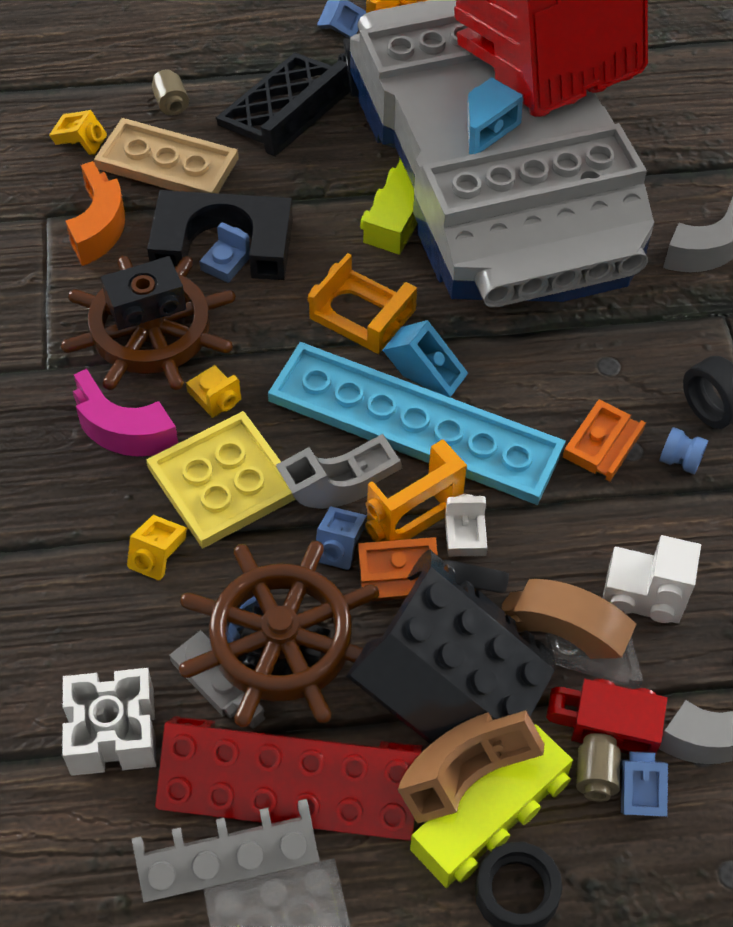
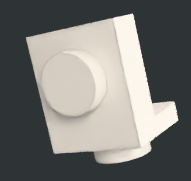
M462 494L447 498L445 527L448 557L487 555L486 498L484 496Z

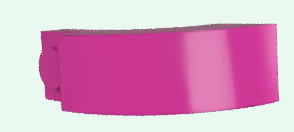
M87 369L73 374L77 389L72 392L77 403L76 409L81 428L98 445L123 455L153 456L178 444L176 426L159 401L139 408L121 407L110 402L102 394Z

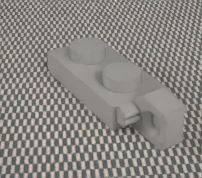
M200 630L169 655L170 661L179 670L181 663L211 651L210 639ZM218 667L187 678L222 716L227 715L231 719L236 714L244 692L233 686L223 676ZM258 704L252 721L249 724L252 730L265 720L263 716L264 708L260 704Z

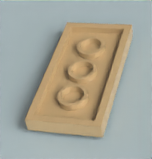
M121 118L94 158V163L98 170L173 191L219 193L239 157L238 149Z

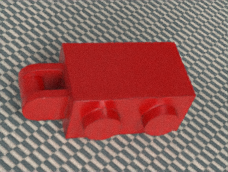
M584 678L581 691L565 687H554L551 689L546 718L552 723L572 727L571 741L583 743V738L586 735L595 733L607 734L617 740V747L622 753L629 754L630 751L653 752L656 756L662 742L668 697L657 695L654 691L646 688H636L633 690L616 686L613 682L606 679L589 680ZM565 705L577 707L576 711L565 709Z

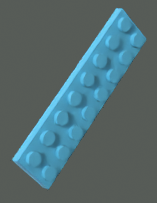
M303 342L298 344L268 392V401L367 440H372L383 434L393 450L427 463L430 461L431 446L444 439L466 463V478L538 505L566 442L560 438Z

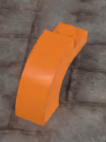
M93 161L81 165L85 188L92 203L84 213L65 221L70 243L82 266L105 255L117 243L125 226V210L118 179L109 181L105 172L99 173Z

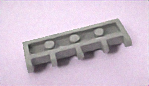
M307 799L298 801V811L301 817L271 824L269 810L264 808L259 810L262 826L232 833L227 832L224 817L216 819L219 836L184 843L181 827L172 829L175 846L144 852L145 846L141 836L132 838L143 902L320 862Z

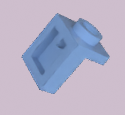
M221 222L217 227L218 241L199 262L201 271L229 283L250 259L249 235L239 228Z
M330 506L317 528L316 541L321 542L324 546L319 563L349 570L353 564L355 546L365 529L367 515Z
M630 751L629 759H621V813L624 815L667 816L668 763L655 760V753Z

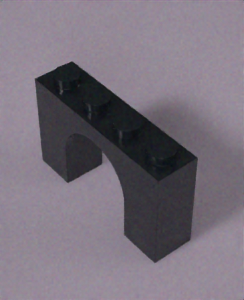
M159 191L147 248L149 262L170 256L176 268L181 258L188 256L190 245L199 234L208 229L216 228L223 222L229 226L241 229L252 239L249 254L251 278L285 280L293 224L292 198Z

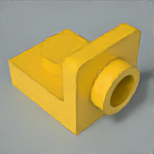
M87 110L63 114L49 136L56 145L80 142L86 152L91 155L97 152L107 133L93 112Z
M216 365L186 382L187 392L212 418L223 411L232 409L241 400L239 379L235 375L227 378Z
M152 515L130 536L127 567L153 579L161 580L165 576L167 558L186 540L187 528Z

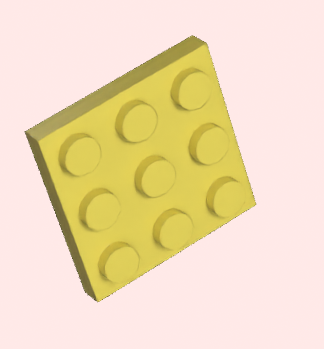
M244 411L146 459L148 469L202 549L296 500L275 466L281 462Z

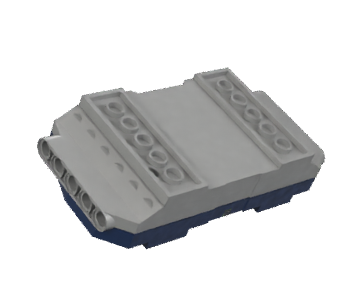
M428 0L375 10L364 14L358 21L360 33L350 37V72L359 90V102L377 143L397 149L414 187L413 214L418 223V236L439 283H445L451 299L483 300L488 307H500L521 301L564 302L628 287L634 275L642 271L648 263L646 253L654 220L644 184L647 170L620 123L614 124L596 94L587 91V96L579 99L576 103L564 105L542 117L530 115L529 108L523 104L520 125L482 152L470 155L467 126L468 93L491 77L495 79V69L458 45L456 32L468 27L455 20L454 7L456 6V0Z

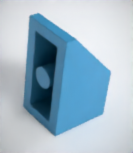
M492 77L468 93L467 126L469 154L475 155L521 124L523 95Z
M428 320L400 327L383 349V352L402 376L447 397L453 395L468 374L467 370Z

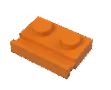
M598 399L565 447L563 458L594 474L599 472L606 476V480L611 481L643 433L646 422L641 420L639 423L631 419L630 414Z
M436 537L358 543L361 587L369 584L378 587L379 596L373 601L406 599L418 579L410 581L407 578L418 559L427 550H431L438 556Z

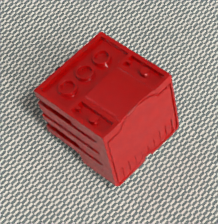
M456 0V6L454 7L455 20L468 27L456 32L458 45L494 67L495 79L522 94L523 104L529 108L530 115L546 116L550 111L564 105L574 104L579 99L586 97L587 91L592 93L602 92L611 85L630 80L635 75L642 73L648 64V0Z

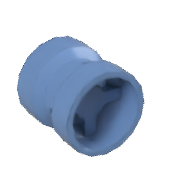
M673 427L659 461L668 465L674 463L682 464L684 471L695 475L709 440L698 436L690 439L683 430Z

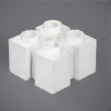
M148 668L114 671V681L100 682L97 673L63 676V709L69 723H63L62 756L71 776L105 772V762L119 761L122 770L157 767L156 737L151 721L155 720L154 688Z

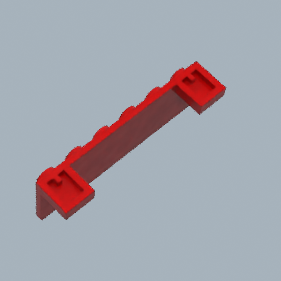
M174 716L164 724L155 807L158 810L254 822H262L259 810L268 808L272 824L301 817L298 811V801L307 799L313 829L411 840L415 818L401 797L398 787L409 766L422 753V745L380 741L379 747L215 728V721Z

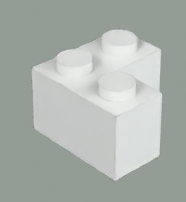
M661 535L654 555L614 547L602 598L625 614L635 613L651 617L654 621L660 623L673 622L679 624L695 586L701 544Z

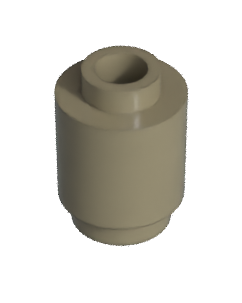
M167 69L161 70L154 75L151 88L161 112L166 115L182 113L189 105V97L179 75Z
M600 733L589 734L583 738V744L578 748L576 788L588 800L604 802L620 791L621 750L617 747V740L614 737Z

